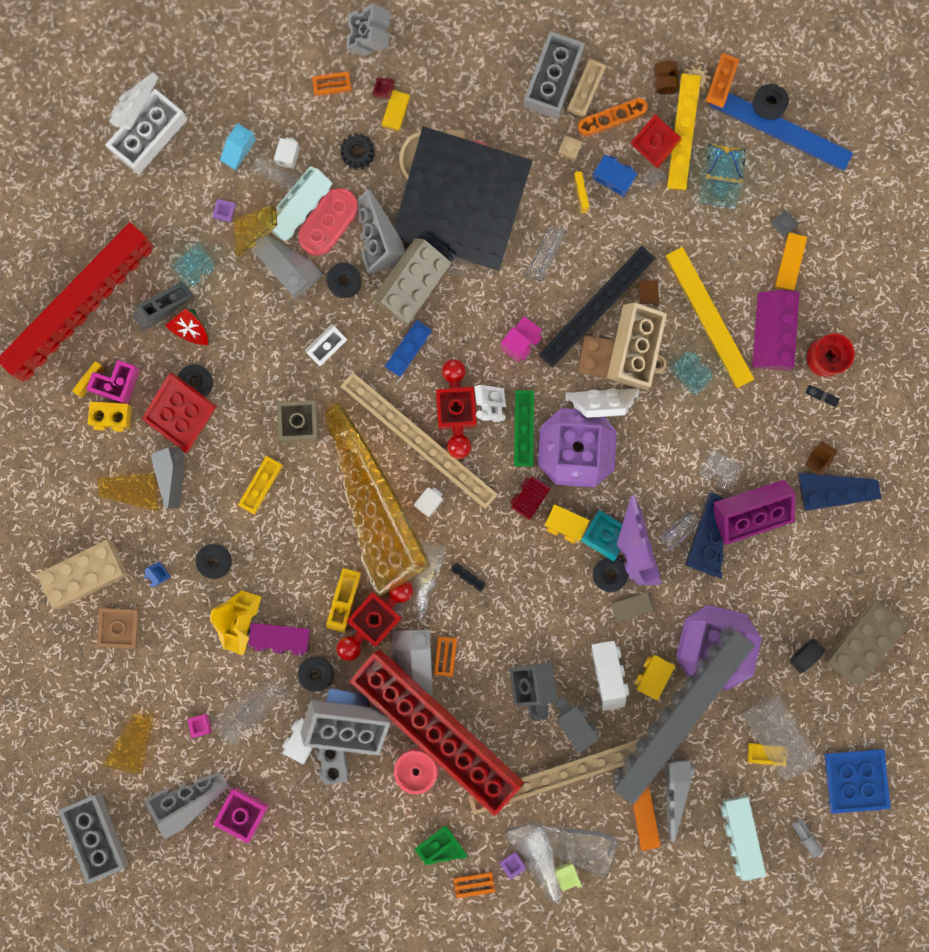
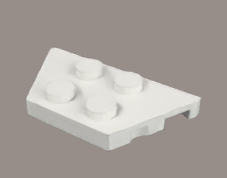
M153 72L128 92L123 93L119 98L118 106L111 112L112 117L109 122L114 127L122 129L125 127L127 130H130L159 77Z
M611 388L600 391L565 393V399L567 402L572 401L574 408L581 411L585 417L626 415L629 408L634 404V398L639 396V388Z

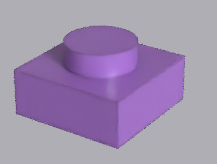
M217 199L212 217L232 223L237 206L236 203Z
M516 851L499 862L510 880L527 869Z

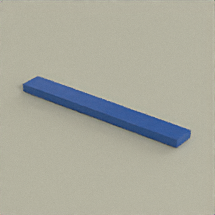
M728 93L723 108L711 103L709 104L710 107L842 171L846 169L853 155V152L783 118L767 120L760 117L754 111L752 103L731 93Z

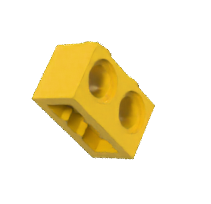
M90 402L88 425L92 426L93 430L105 431V428H112V431L124 432V429H130L132 406L120 403ZM103 412V420L97 421V415ZM122 413L123 419L117 423L115 420L116 416Z

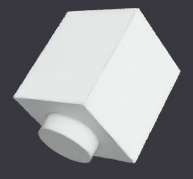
M288 137L286 139H279L274 157L276 165L291 169L295 168L300 151L298 142Z
M428 487L416 501L414 507L430 518L444 501L441 498L443 494L436 488L431 490Z

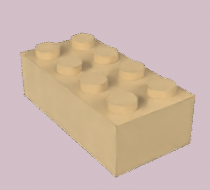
M637 303L623 305L607 379L639 389L651 388L667 313Z
M105 540L36 574L52 609H61L128 576L113 542Z

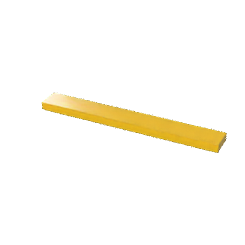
M681 247L667 254L665 257L736 389L753 381L754 377L684 248Z

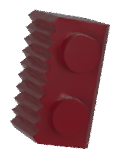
M531 476L530 479L526 477L520 486L523 488L520 494L515 493L509 502L512 504L510 509L530 521L551 490L549 486L534 476Z

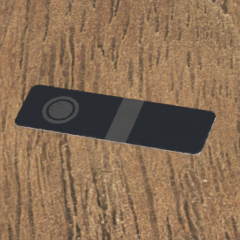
M808 385L805 392L834 407H837L840 398L812 385Z

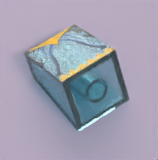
M708 144L698 203L736 208L744 183L746 149Z

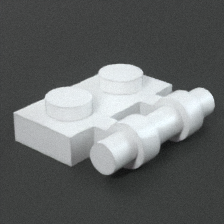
M485 385L475 386L476 404L482 406V410L476 413L477 418L483 421H504L506 418L505 414L502 413V408L506 407L504 388Z

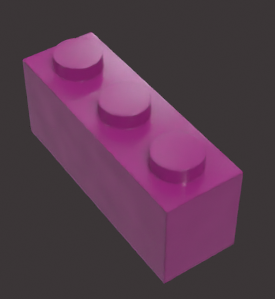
M251 623L248 646L254 647L253 651L265 652V648L273 649L272 653L284 654V650L292 651V655L303 656L304 652H309L311 629Z

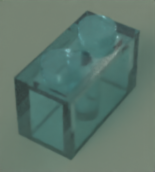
M198 243L170 267L184 284L189 287L190 285H196L203 274L213 271L214 265L217 263L205 248Z

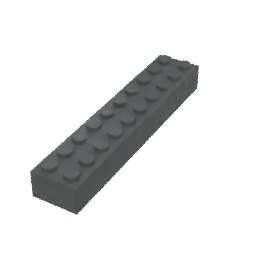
M732 625L728 628L725 627L721 631L719 641L709 647L707 650L708 655L704 660H699L693 675L689 674L683 682V688L673 694L671 704L661 710L659 714L661 717L657 722L653 721L645 738L641 737L635 745L637 747L633 753L630 752L624 759L625 764L621 769L617 768L613 773L612 783L614 791L632 805L635 804L755 647L747 636Z

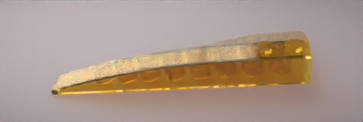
M336 402L324 413L330 436H333L334 439L333 449L334 453L338 455L339 463L337 465L339 471H342L343 480L341 481L348 509L352 511L353 528H356L358 535L356 539L357 545L361 547L362 551L361 561L377 596H381L420 575L431 564L380 465L341 404Z

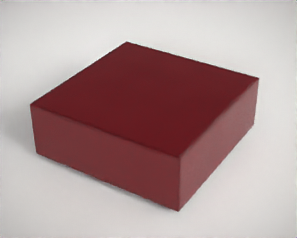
M377 77L372 95L376 98L390 99L395 81L390 78Z

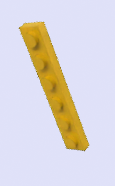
M681 75L674 131L683 139L671 152L667 189L686 191L700 75Z

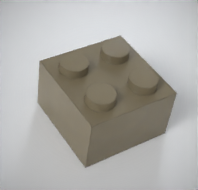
M316 400L277 402L278 440L281 443L320 441L318 403Z

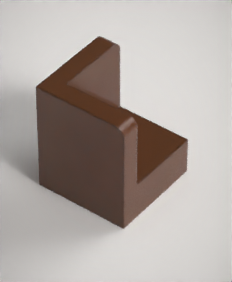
M658 280L639 281L637 293H639L640 304L658 306Z
M821 441L811 452L805 466L821 476L828 469L838 451Z

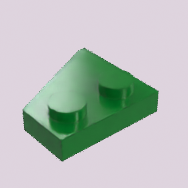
M444 825L414 848L425 865L468 857V854L447 825Z

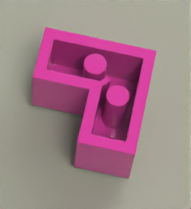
M524 316L515 328L512 327L502 340L501 350L518 363L521 359L525 361L531 353V346L533 344L536 346L542 339V329Z
M117 360L111 378L93 372L86 390L92 394L122 404H128L140 369Z

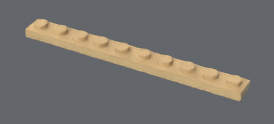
M352 372L340 386L485 510L498 496L496 492L457 459L453 458L445 449Z
M639 739L521 777L525 782L524 785L507 804L621 767L625 764L624 759L626 756L636 750L637 747L635 745ZM471 794L468 795L474 815L487 811Z

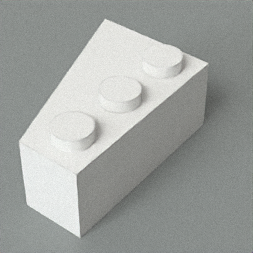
M615 641L592 644L591 652L599 686L598 691L602 701V711L625 707L626 696L629 695L628 685L624 684L622 677H625L624 666L620 665L618 658H621L620 647H616Z

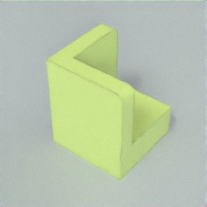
M572 861L554 868L563 891L575 886L578 888L582 887Z

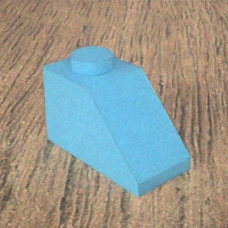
M237 123L226 140L220 161L236 170L256 141L253 132Z

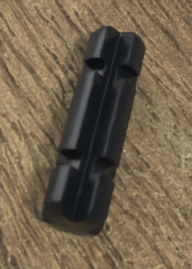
M426 233L422 239L426 240L452 262L456 253L452 250L449 251L448 247L437 239H432L433 237Z
M455 563L451 571L456 575H460L461 579L471 586H475L474 588L481 592L486 585L485 582L481 579L478 580V577L467 569H463V566Z

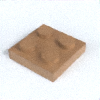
M585 335L578 373L607 379L615 341Z
M99 608L97 647L137 649L139 610Z

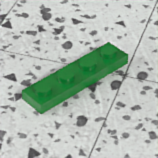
M515 390L514 467H533L534 391Z

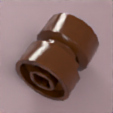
M662 61L654 65V77L657 78L655 80V92L657 94L667 95L679 91L677 62Z

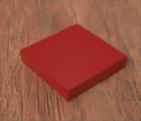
M654 114L630 144L658 168L683 138Z

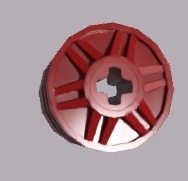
M837 333L828 334L812 342L806 353L808 367L813 373L821 377H832L846 371L853 364L855 350L851 341L844 335ZM825 354H827V356H830L831 359L828 360V358L825 357Z

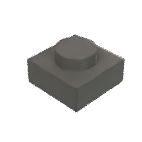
M785 210L771 222V225L784 237L798 223Z

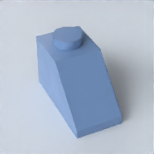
M334 688L329 689L327 702L367 707L369 700L361 693Z

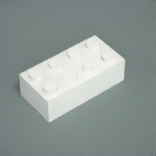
M154 89L149 94L130 130H127L125 127L123 129L120 128L106 143V147L139 175L187 121V118L183 111Z

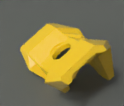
M241 590L228 601L213 608L210 614V621L218 633L223 649L244 655L249 640L247 632L252 617L257 614L261 601L260 596Z

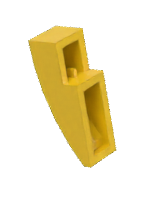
M342 569L326 623L328 629L346 632L347 620L351 615L361 577L360 572Z

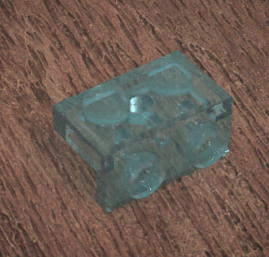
M687 350L683 356L669 367V370L696 396L714 377L712 376V371L707 366L703 367L701 365L699 357L694 352L690 353Z

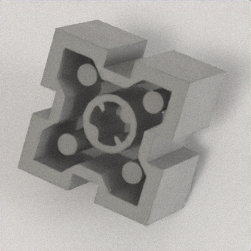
M372 4L364 7L363 12L357 10L349 13L348 28L351 29V32L347 35L346 50L366 56L373 53L374 50L380 51L388 48L390 36L386 29L390 25V11Z

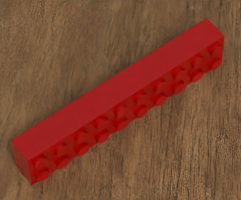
M129 222L0 355V365L11 376L22 382L29 380L34 375L33 371L38 366L44 365L47 357L60 348V343L64 339L70 338L74 333L73 330L87 320L89 313L96 311L100 307V302L104 298L110 297L113 289L126 280V275L130 271L136 270L140 265L139 262L152 253L154 245Z
M381 649L374 652L349 681L494 817L524 785L525 782Z

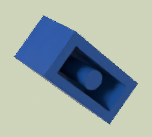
M604 155L594 171L592 179L625 197L635 181L637 173L631 166L620 164L615 157Z

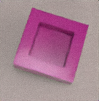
M208 714L187 719L191 738L212 733Z

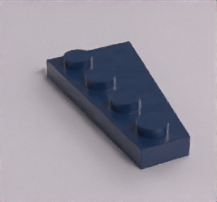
M798 473L804 511L882 499L879 481L876 479Z
M709 493L684 566L722 579L721 567L724 559V543L714 517V502L726 498Z

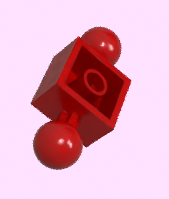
M450 359L442 367V376L449 382V388L436 389L439 430H452L453 437L447 443V451L453 458L463 459L471 451V442L464 436V429L477 428L474 387H461L460 381L466 375L465 365L460 360ZM454 405L462 408L458 413L451 410L454 408Z
M403 578L394 580L389 586V596L384 601L372 592L351 615L347 622L357 632L353 636L343 637L338 642L336 650L342 660L353 661L357 659L361 653V643L365 639L374 647H378L403 619L393 608L397 603H405L411 599L413 586L408 580ZM372 615L379 616L378 620L380 622L378 624H371L372 619L370 617Z

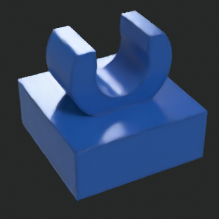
M160 562L144 570L146 573L144 578H149L152 581L151 587L157 586L171 577Z

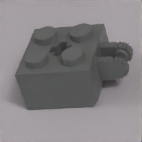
M552 663L509 668L514 703L517 706H528L530 718L533 720L547 719L548 704L558 702Z
M563 697L557 698L558 702L555 704L561 712L558 715L557 721L580 753L599 740L596 736L599 732L593 723H587L585 718L588 716L582 707L571 706L566 701L567 699Z

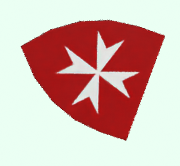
M186 307L164 325L179 338L198 345L209 346L208 333L201 320L196 316L197 311L195 309L189 310Z

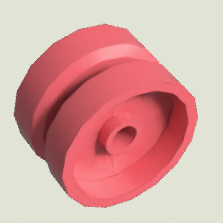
M420 747L408 749L398 759L394 767V777L398 786L405 792L421 794L428 791L434 785L439 776L440 765ZM415 768H418L420 772L415 773Z

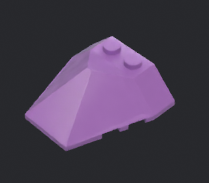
M635 495L630 497L617 546L628 561L625 562V568L631 580L634 579L637 585H661V577L654 559L642 511Z

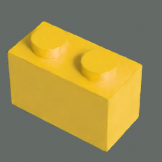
M554 504L544 527L547 528L548 533L555 536L559 533L565 536L564 540L575 544L576 541H581L590 520Z
M652 655V657L648 656L643 664L645 670L642 675L638 674L634 684L636 685V690L658 701L675 665L656 655Z

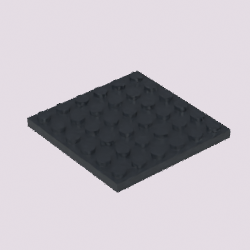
M422 126L394 229L401 240L412 243L415 238L422 239L428 233L433 237L432 239H437L448 247L449 251L452 250L456 253V258L500 271L533 160Z

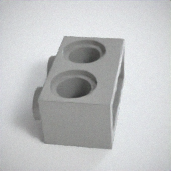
M317 749V759L322 764V769H319L320 780H324V785L348 782L349 773L346 751L335 750L336 757L329 758L326 755L327 749ZM330 768L338 770L339 775L337 778H332L329 775Z

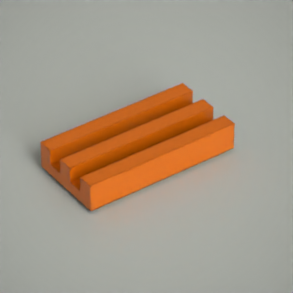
M349 71L312 76L315 96L352 91ZM346 77V80L317 84V81ZM347 85V86H341V87H334V88H327V89H320V90H318L319 88H326V87Z
M438 636L434 675L453 677L457 638ZM441 641H445L442 672H439ZM449 641L453 642L450 673L446 672Z
M492 872L453 878L456 899L495 893ZM489 877V881L464 885L458 884V882ZM487 885H490V886H491V888L480 889V890H474V891H468V892H462V893H460V891H459V890H463V889H469V888H475V887H481V886H487Z

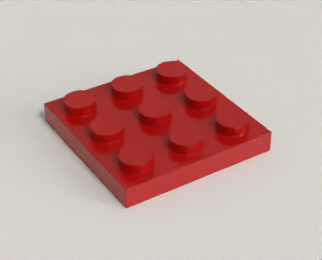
M172 372L165 379L141 419L187 453L196 442L217 406Z

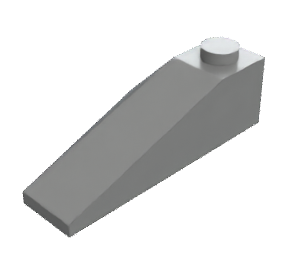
M367 189L357 199L359 222L363 223V233L360 234V240H364L365 250L362 251V259L367 273L371 274L396 266L405 253L401 238L372 191Z
M261 231L246 243L294 299H297L324 276L311 260Z
M431 630L392 631V651L398 666L433 697Z
M688 759L667 760L665 763L668 839L671 842H675L691 784V776H694V764H690Z
M219 772L200 778L193 785L186 786L185 783L181 784L177 790L170 792L168 789L161 790L144 800L166 840L183 830L229 786Z

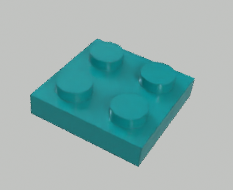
M598 510L581 541L614 561L620 552L617 542L623 524Z

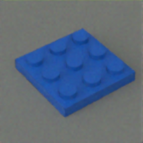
M884 749L824 753L831 814L891 809Z

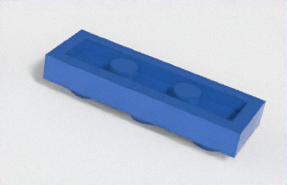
M416 320L386 363L385 368L401 378L433 331Z

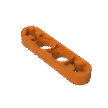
M636 98L583 118L579 122L578 132L580 135L588 137L642 117L646 113L647 103L644 99ZM636 104L643 106L640 112L638 109L632 111V115H630V110L634 109ZM623 110L627 116L620 119L616 116V112ZM603 116L607 117L609 119V123L607 125H601L599 123V118ZM593 120H595L597 128H595V125H593L589 128V131H587L586 129H582L585 123L587 126H590L593 124Z

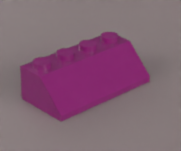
M778 290L757 293L752 368L790 371L794 368L800 292Z
M783 479L714 502V517L723 543L728 545L795 522L794 490Z

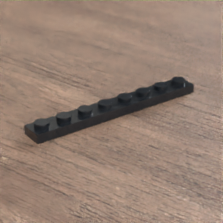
M641 246L538 356L553 368L656 258Z

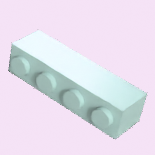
M310 166L264 221L263 225L277 238L283 241L290 239L297 226L301 225L306 220V215L317 207L318 201L329 192L330 186L333 183L317 168Z
M744 795L722 800L723 805L720 807L723 818L726 817L728 825H725L727 837H731L732 841L729 848L731 856H735L736 864H734L736 876H739L742 881L766 877L749 797Z

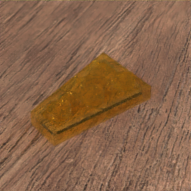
M270 205L233 219L236 256L242 257L245 255V251L248 248L254 247L260 237L264 238L278 225L276 206Z
M155 473L97 478L99 497L159 511Z

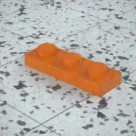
M724 53L721 54L705 100L706 102L723 108L740 59Z

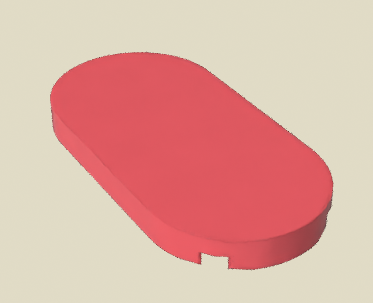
M338 188L330 190L321 198L317 207L310 213L298 232L300 246L306 253L321 256L328 253L335 246L357 215L358 203L354 194L347 189Z

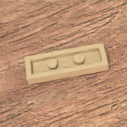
M589 59L567 109L568 112L585 118L607 65Z

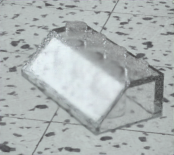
M779 693L769 695L741 713L783 781L802 774L822 762Z

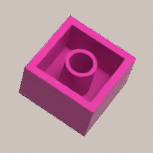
M235 787L231 790L213 825L248 844L255 835L270 805Z

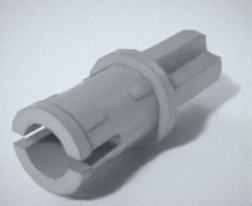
M802 819L796 820L792 825L801 838L800 842L806 846L812 858L818 857L823 853V850L816 842L814 833L809 831Z

